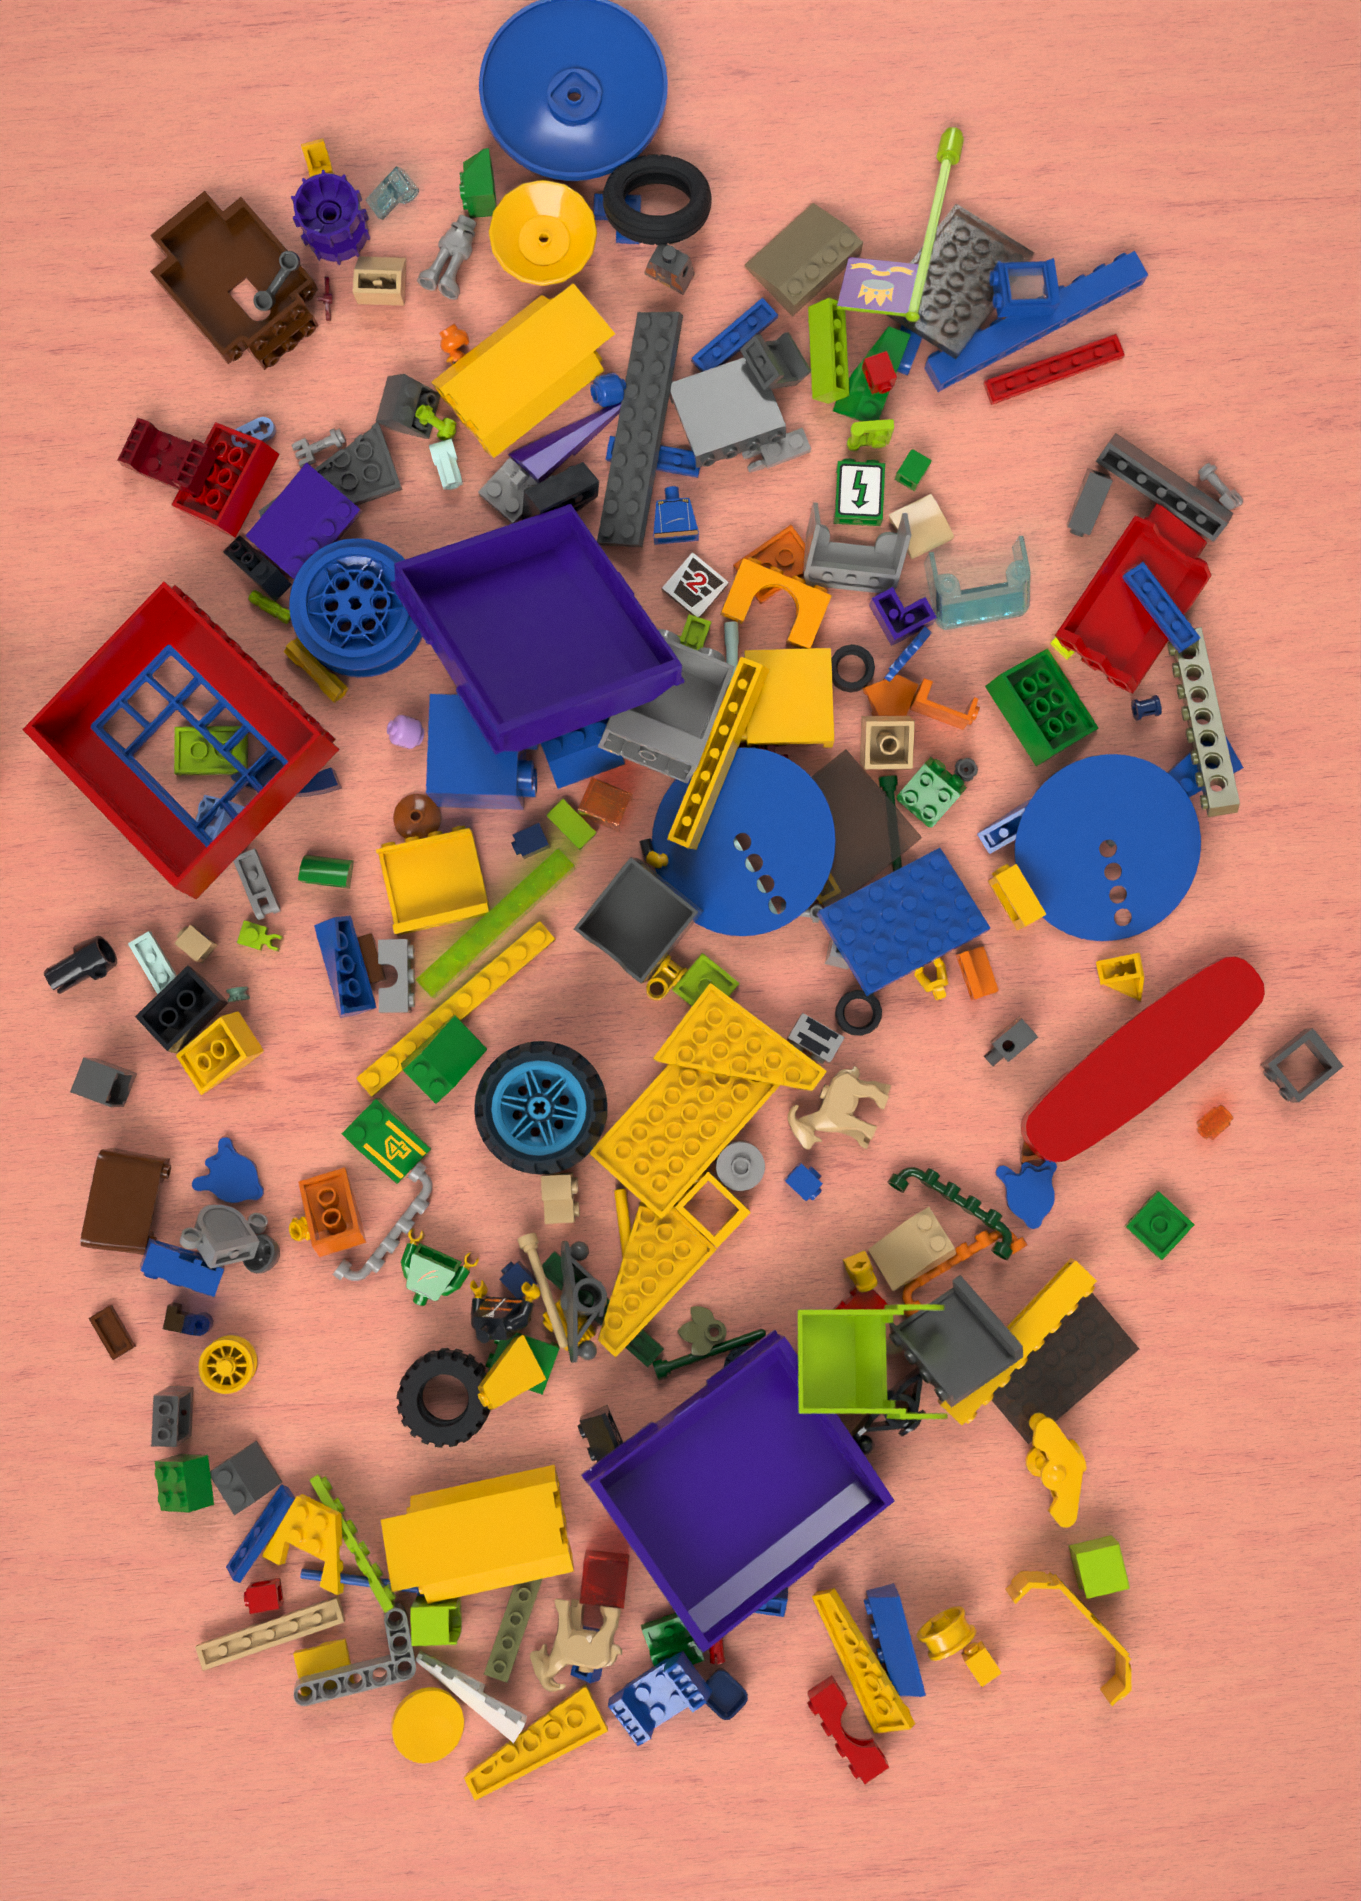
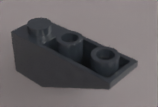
M240 535L223 551L275 602L292 585L274 565Z

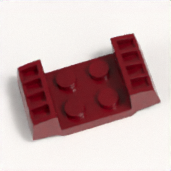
M137 417L117 461L123 467L182 492L199 496L218 453L200 441L192 439L191 442L160 431L151 422Z

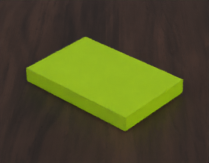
M207 726V730L224 745L242 726ZM175 727V775H233L239 772L195 727ZM248 734L231 750V754L246 769H248Z

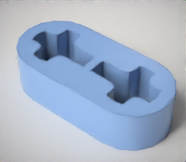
M267 417L257 418L235 429L263 442L272 439L276 433L275 425ZM262 424L268 427V433L264 434L260 431ZM231 436L232 442L235 446L241 448L248 446L247 443L242 444L241 441L236 442V437Z

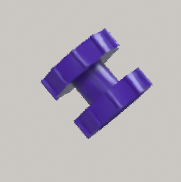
M322 170L321 174L314 175L307 180L302 178V185L298 188L295 196H291L295 212L293 221L297 228L301 227L303 230L301 239L305 246L309 245L318 261L324 259L341 265L342 261L349 260L354 256L359 257V252L364 247L366 241L371 239L367 226L369 216L366 209H361L360 202L362 197L360 191H355L347 181L345 174L341 177ZM330 216H336L332 221L327 220Z

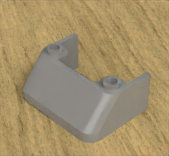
M813 502L806 531L804 580L811 586L818 585L835 589L882 593L892 587L895 590L898 586L911 539L908 514L902 513L897 533H882L876 539L874 547L829 542L830 531L825 525L820 524L818 503Z

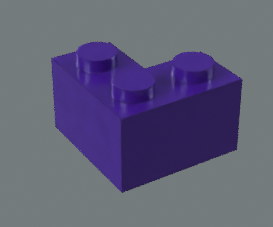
M893 587L871 598L869 607L891 646L920 632L924 627L933 625L937 618L926 597L904 608Z

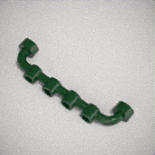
M908 1167L903 1169L898 1175L893 1173L887 1181L891 1187L904 1193L909 1185L906 1181L907 1178L915 1177L919 1179L925 1186L936 1190L948 1201L954 1202L968 1214L977 1217L988 1227L1000 1232L1002 1242L996 1241L991 1249L995 1255L1004 1260H1008L1012 1255L1013 1251L1010 1248L1012 1234L1010 1229L1000 1221L1003 1216L993 1209H989L987 1213L979 1208L982 1202L974 1196L969 1195L966 1199L959 1195L961 1189L956 1184L948 1182L947 1185L939 1182L940 1175L936 1171L928 1168L924 1172L916 1167Z

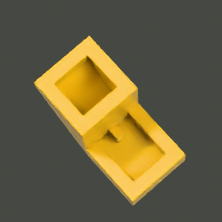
M324 138L301 144L310 177L321 174L322 170H325L326 173L334 174Z

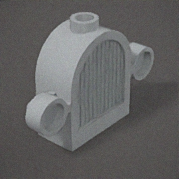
M208 1205L202 1208L198 1214L195 1227L186 1228L182 1231L180 1244L187 1249L197 1248L209 1269L253 1259L260 1242L255 1234H261L266 1230L268 1219L261 1213H253L247 1221L239 1211L232 1207Z

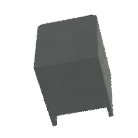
M83 1057L70 1092L111 1108L124 1107L137 1073L98 1058Z

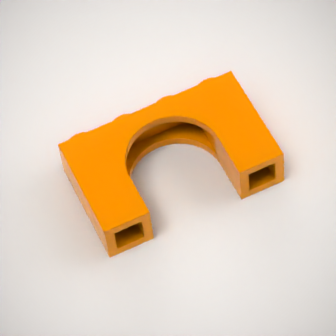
M748 557V560L743 558L720 615L742 624L756 593L769 587L780 588L793 598L796 606V617L786 643L800 649H810L832 595L827 594L828 590L821 586L814 585L813 588L806 585V581L800 577L792 576V578L783 575L784 571L771 566L770 569L761 566L762 562L755 558Z

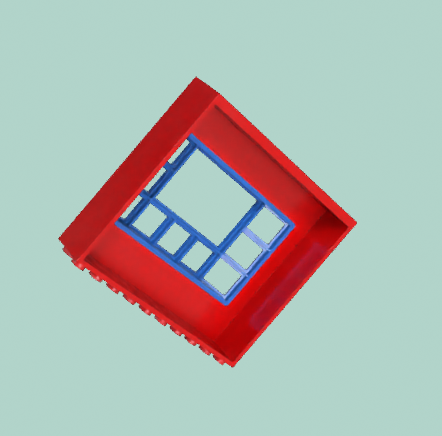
M163 581L22 730L173 888L197 900L340 749L333 743L336 738L324 729L311 714H308L304 707L292 698L279 683L275 682L273 677L261 668L236 641L230 638L204 610L199 608L194 600L176 585L170 587ZM170 656L174 657L194 676L176 697L152 676ZM145 682H148L169 702L168 706L151 723L128 703L129 698ZM202 684L218 702L198 721L183 706V702ZM120 708H123L145 729L126 749L103 729L107 721ZM224 708H227L242 723V727L222 745L207 730V726ZM176 710L242 775L199 822L133 756ZM251 732L267 750L249 769H246L231 754V750ZM275 756L283 767L263 787L255 778V775ZM250 783L258 794L238 814L228 801H231ZM220 806V809H224L232 818V821L212 840L205 831V828L215 818L217 809Z

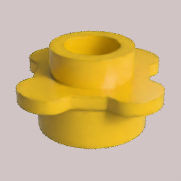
M305 1216L300 1219L293 1218L289 1224L290 1236L295 1241L310 1240Z

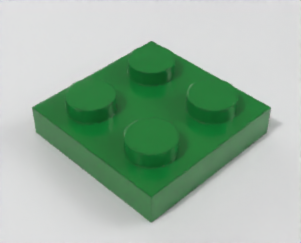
M1156 1191L1124 1227L1156 1257L1163 1260L1195 1224L1162 1193Z

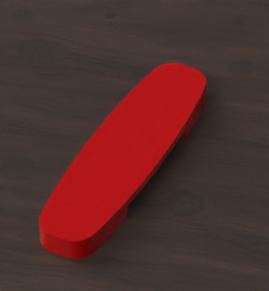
M1236 956L1225 957L1203 967L1170 988L1166 994L1151 1003L1099 1044L1074 1068L1064 1073L1038 1098L1024 1114L1021 1121V1135L1025 1143L1042 1160L1065 1162L1098 1143L1143 1112L1202 1064L1259 1007L1265 995L1264 983L1260 975L1245 959Z

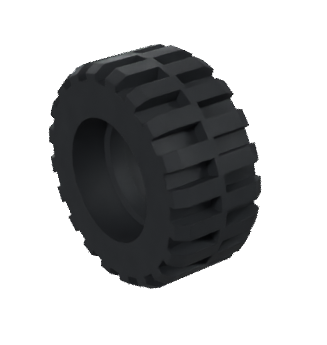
M441 1348L438 1351L432 1350L418 1358L402 1377L396 1398L399 1400L397 1406L398 1414H402L403 1419L401 1422L404 1427L408 1426L411 1429L410 1434L414 1438L416 1436L422 1438V1443L426 1445L434 1443L435 1447L440 1448L444 1445H449V1447L457 1446L458 1443H465L474 1434H477L487 1420L491 1409H488L487 1406L484 1407L478 1398V1393H480L478 1385L487 1375L484 1371L485 1366L482 1363L476 1362L474 1360L475 1357L470 1353L466 1355L462 1353L463 1350H449V1348ZM446 1374L454 1376L467 1389V1407L455 1419L444 1420L437 1418L427 1410L424 1404L423 1390L427 1382L437 1375Z

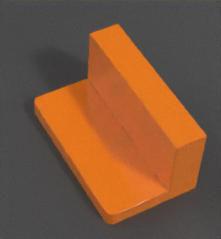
M983 946L956 955L971 1001L998 992L999 989Z

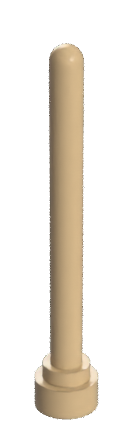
M529 1233L517 1240L520 1249H523L524 1253L528 1254L557 1342L561 1348H565L568 1345V1340L536 1250L538 1249L537 1244L539 1241L536 1233Z

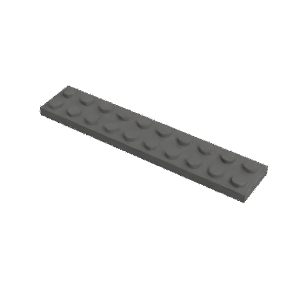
M680 312L637 313L625 380L627 387L624 390V398L621 403L597 543L602 546L643 547L683 315Z

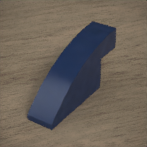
M274 758L255 775V778L264 787L281 770L283 765L277 758ZM330 767L318 772L295 797L316 796L342 789L336 771ZM240 772L231 775L234 782H237L242 777ZM250 783L245 786L256 791Z

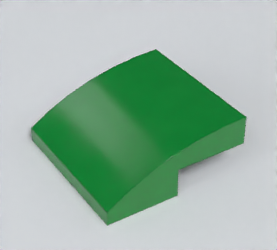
M676 1613L641 1625L654 1666L684 1651L693 1665L705 1661L702 1651L694 1643V1639Z

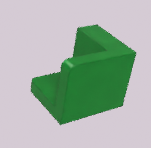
M911 449L897 471L894 480L915 492L928 471L932 460Z

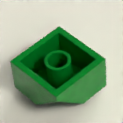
M485 148L464 161V172H460V196L463 209L468 210L470 218L490 217L497 207L493 166L489 148Z

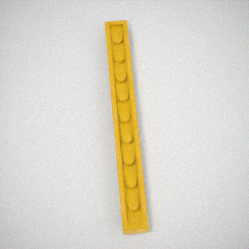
M540 921L536 923L356 1078L358 1082L373 1097L403 1071L401 1063L454 1014L462 1021L556 939Z

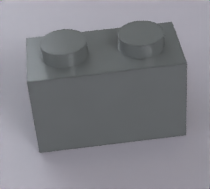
M257 1441L210 1471L211 1479L234 1515L282 1483V1480Z

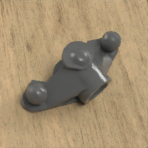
M562 1241L561 1269L564 1285L560 1297V1305L567 1321L571 1363H576L578 1356L584 1360H592L597 1354V1347L594 1342L586 1340L580 1343L579 1346L578 1342L596 1316L603 1317L604 1307L607 1303V1293L604 1285L577 1262L587 1258L589 1255L588 1246L584 1242L578 1241L569 1247L568 1241ZM574 1273L581 1280L576 1285ZM586 1290L593 1296L591 1308L585 1307L579 1302L578 1291ZM578 1318H586L578 1331Z

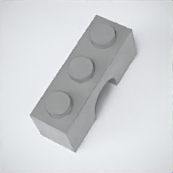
M408 939L378 940V964L392 965L398 973V979L393 986L379 988V1013H411V1007H415V993H411V983H415V970L411 969V959L415 958V947L411 945V941Z

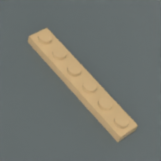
M336 1596L199 1643L195 1648L202 1671L344 1623L346 1619L339 1597Z

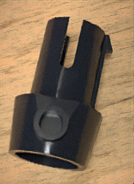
M95 936L76 944L73 947V954L49 968L47 967L43 973L50 987L53 990L57 989L58 994H62L89 977L94 980L105 977L107 972L117 965V957L107 940L101 936Z

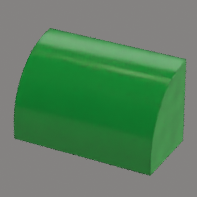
M304 855L299 869L298 881L307 884L350 889L354 860Z

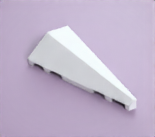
M422 1651L419 1652L415 1659L416 1662L514 1743L526 1723L527 1715L483 1693L485 1684Z

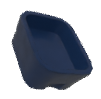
M718 1668L705 1681L712 1689L706 1705L723 1720L733 1718L748 1701L746 1690L724 1668Z

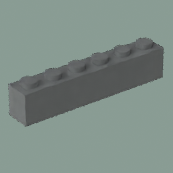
M1117 433L1114 434L1096 460L1104 468L1157 504L1166 508L1173 515L1213 542L1228 525L1234 514Z

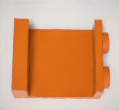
M926 678L923 679L915 694L910 708L911 711L962 730L968 724L971 725L973 720L975 721L980 707L976 706L978 698L974 697L965 713L958 712L927 700L933 681Z

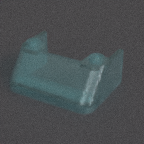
M1019 536L1012 546L1015 561L1006 569L1007 582L965 590L960 589L959 581L954 575H938L934 552L928 553L924 566L933 611L937 617L935 622L941 629L949 630L1020 617L1027 612L1030 606L1031 572L1024 536Z

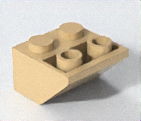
M359 256L354 268L353 294L357 304L404 306L406 258Z

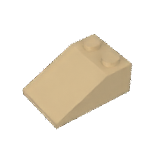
M930 1207L906 1220L868 1249L893 1292L956 1255L955 1247Z

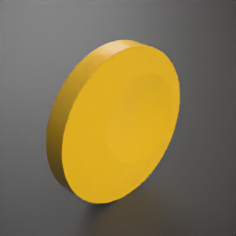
M435 1687L421 1688L407 1695L397 1706L391 1721V1734L396 1748L405 1758L416 1763H432L446 1757L459 1743L464 1729L463 1712L457 1700L449 1692Z

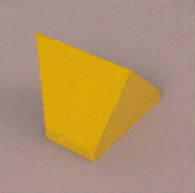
M1140 953L1096 961L1100 985L1110 987L1141 1002L1145 976Z

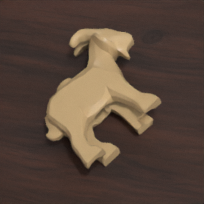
M853 1066L852 1070H840L831 1079L829 1085H824L820 1094V1098L823 1101L819 1111L796 1119V1111L799 1105H795L788 1112V1123L794 1136L806 1150L811 1149L815 1142H822L819 1137L814 1135L815 1130L846 1134L856 1139L860 1146L867 1149L877 1126L864 1122L853 1114L858 1105L859 1098L866 1097L873 1099L877 1106L884 1110L889 1098L888 1093L891 1085L858 1079L860 1073L856 1066Z
M555 1599V1607L559 1613V1622L551 1654L548 1655L546 1644H543L541 1650L532 1651L530 1654L534 1672L544 1689L549 1692H555L566 1687L565 1684H559L554 1681V1677L568 1664L579 1666V1671L588 1673L594 1672V1669H601L614 1664L618 1655H622L621 1647L614 1643V1634L618 1628L621 1608H616V1605L600 1604L603 1625L597 1632L583 1629L585 1600L571 1599L570 1606V1601Z

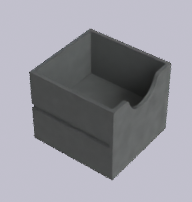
M630 857L574 927V930L587 941L603 950L629 975L642 984L651 978L664 959L671 953L704 911L639 858Z

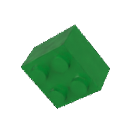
M178 1454L155 1461L154 1474L158 1485V1503L161 1511L190 1513L214 1505L208 1455Z

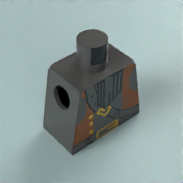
M668 244L657 246L644 272L645 275L684 295L695 275L690 257Z
M1018 1016L990 1041L994 1047L984 1057L992 1066L996 1065L1003 1058L1009 1062L1035 1041L1038 1036ZM1006 1040L1012 1041V1046L1009 1049H1004L1002 1046Z

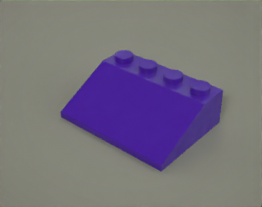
M306 462L246 534V537L295 580L303 564L321 548L338 541L363 511Z

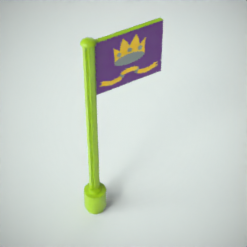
M954 127L947 128L940 138L937 160L941 163V169L919 264L849 257L837 309L904 316L910 322L919 320V308L951 166L959 162L964 143L961 130Z

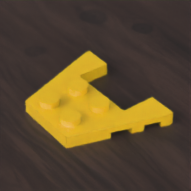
M304 1494L296 1496L263 1552L262 1557L277 1565L286 1563L291 1544L325 1561L320 1587L335 1595H339L344 1591V1583L340 1581V1572L343 1571V1561L340 1560L339 1547L342 1546L341 1513Z

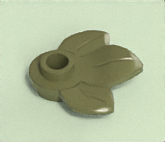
M694 1306L691 1307L693 1321L681 1326L678 1329V1334L683 1340L693 1343L691 1348L692 1355L703 1356L711 1351L713 1345L724 1341L727 1331L721 1321L714 1319L710 1310ZM712 1328H716L719 1331L717 1337L710 1335Z

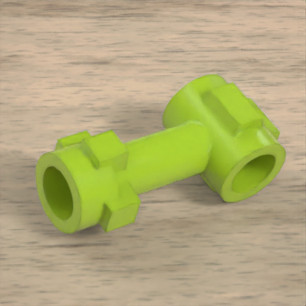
M429 405L418 407L415 416L420 419V423L423 425L430 423L439 430L437 437L442 441L454 438L457 425L454 420L444 418L443 421L434 415L432 412L433 408Z

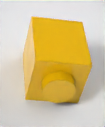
M982 1641L971 1643L965 1648L964 1653L961 1654L964 1662L981 1687L1002 1674Z

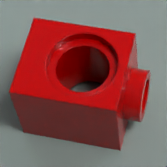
M887 351L864 359L862 370L871 393L879 392L884 394L892 390L897 376Z
M281 1578L252 1582L244 1592V1604L246 1607H249L250 1614L276 1610L284 1603Z

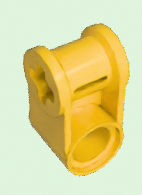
M670 955L664 959L656 973L647 983L646 993L653 1001H660L665 998L688 970L686 967L682 968L671 960L672 956ZM652 984H661L664 992L658 996L653 995L650 991Z
M865 1250L842 1259L847 1273L858 1291L867 1292L877 1286L878 1281L873 1273L872 1264Z

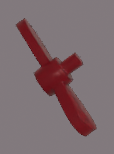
M325 277V294L317 296V301H323L325 304L326 321H331L330 304H333L332 294H329V277Z

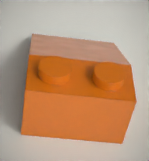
M345 1167L298 1182L311 1244L319 1257L367 1243Z

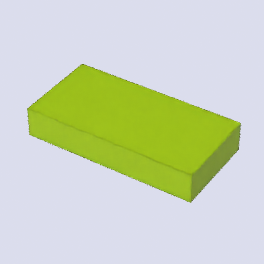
M564 799L546 815L579 850L597 834Z

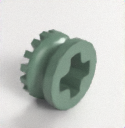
M248 987L227 989L226 993L230 995L228 1002L250 999V996L246 994Z

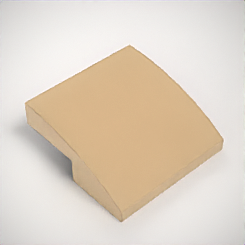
M931 494L889 514V520L897 532L902 513L908 514L911 539L907 553L911 559L954 539L945 516Z

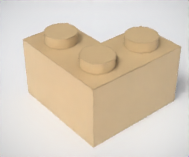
M573 1172L543 1174L541 1176L542 1201H544L545 1224L574 1223L575 1217L580 1216L579 1202L574 1200V1194L578 1192V1177L573 1178Z

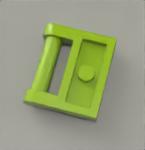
M893 419L853 423L850 429L851 437L847 440V448L855 452L862 446H872V448L885 447L890 443L894 431Z

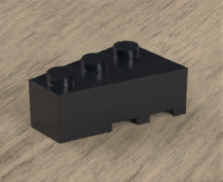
M582 462L576 466H570L557 475L548 477L537 485H531L524 490L522 520L569 504L578 512L598 497L600 481Z

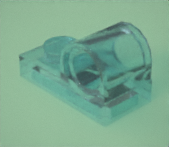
M396 166L365 201L377 217L384 220L399 203L406 204L416 198L419 188L404 169Z

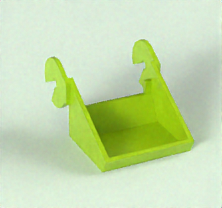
M896 1304L885 1305V1310H797L798 1413L887 1414L889 1419H948L947 1413H906L904 1408H895V1400H887L886 1323H893V1315H904V1311L914 1310L942 1311L945 1310V1305Z

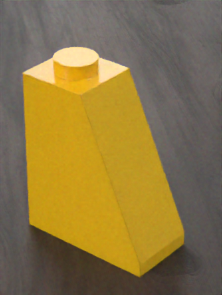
M518 1335L511 1340L478 1385L480 1391L478 1398L484 1407L496 1409L546 1380L524 1335Z

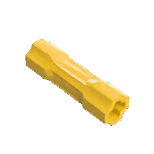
M298 637L286 645L283 652L298 667L303 668L334 703L346 695L349 688L335 674L330 673L305 648Z

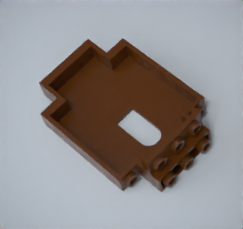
M204 191L150 235L156 246L167 257L150 271L151 274L227 364L237 361L241 358L243 352L247 350L265 370L276 365L280 357L286 352L294 350L300 340L311 336L315 332L318 324L314 316L307 309L304 301L311 300L318 291L314 280L301 265L297 270L289 273L275 295L276 302L274 307L271 309L269 316L263 321L251 319L229 294L231 290L246 278L258 292L267 291L281 269L279 263L280 255L288 251L242 197L222 211Z

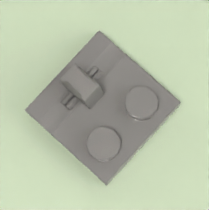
M509 458L478 493L513 524L522 517L524 490L538 483L514 460Z

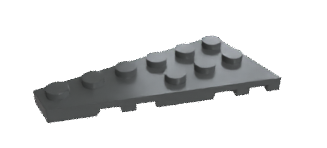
M378 422L372 425V428L365 434H360L356 437L355 441L345 449H340L315 468L319 474L355 505L402 490ZM276 498L259 510L260 517L266 512V510L271 506V504L276 500Z

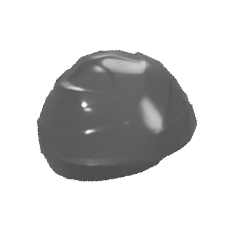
M266 1234L256 1235L260 1242L255 1257L243 1261L244 1266L252 1273H265L275 1267L279 1261L280 1247L274 1239Z

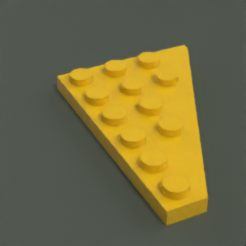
M711 983L653 1057L656 1062L813 1091L827 1072Z
M640 1200L597 1339L615 1358L717 1250L674 1207L661 1219Z

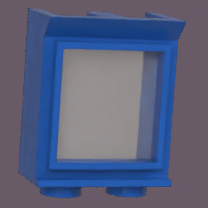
M1054 258L1039 262L1001 263V261H998L993 271L990 272L989 282L994 290L993 307L997 310V317L1051 316L1061 303Z

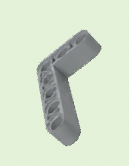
M395 1602L392 1609L386 1613L384 1612V1623L390 1655L303 1676L294 1685L295 1702L301 1706H308L411 1679L416 1672V1664L404 1606L401 1603ZM391 1612H400L402 1614L400 1620L393 1622L388 1618ZM398 1636H403L407 1639L406 1643L402 1646H396L393 1640ZM402 1661L411 1663V1667L406 1671L398 1669V1665ZM378 1667H382L387 1672L382 1677H376L373 1671ZM355 1673L362 1677L358 1683H351L348 1680L349 1676ZM327 1680H334L337 1686L334 1689L328 1690L323 1684ZM303 1686H308L312 1689V1692L307 1696H303L298 1690Z

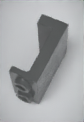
M789 332L783 333L775 341L766 342L761 334L755 335L740 349L763 390L796 386L811 373L810 367Z

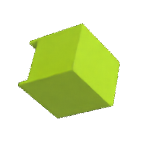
M1113 1536L1068 1545L1079 1590L1083 1589L1085 1591L1086 1599L1130 1589L1120 1544Z
M416 1596L411 1606V1646L457 1645L462 1632L461 1597L427 1604L425 1597Z

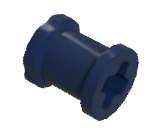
M1157 695L1141 701L1134 699L1131 702L1132 714L1136 721L1141 720L1145 716H1160L1162 714V706Z

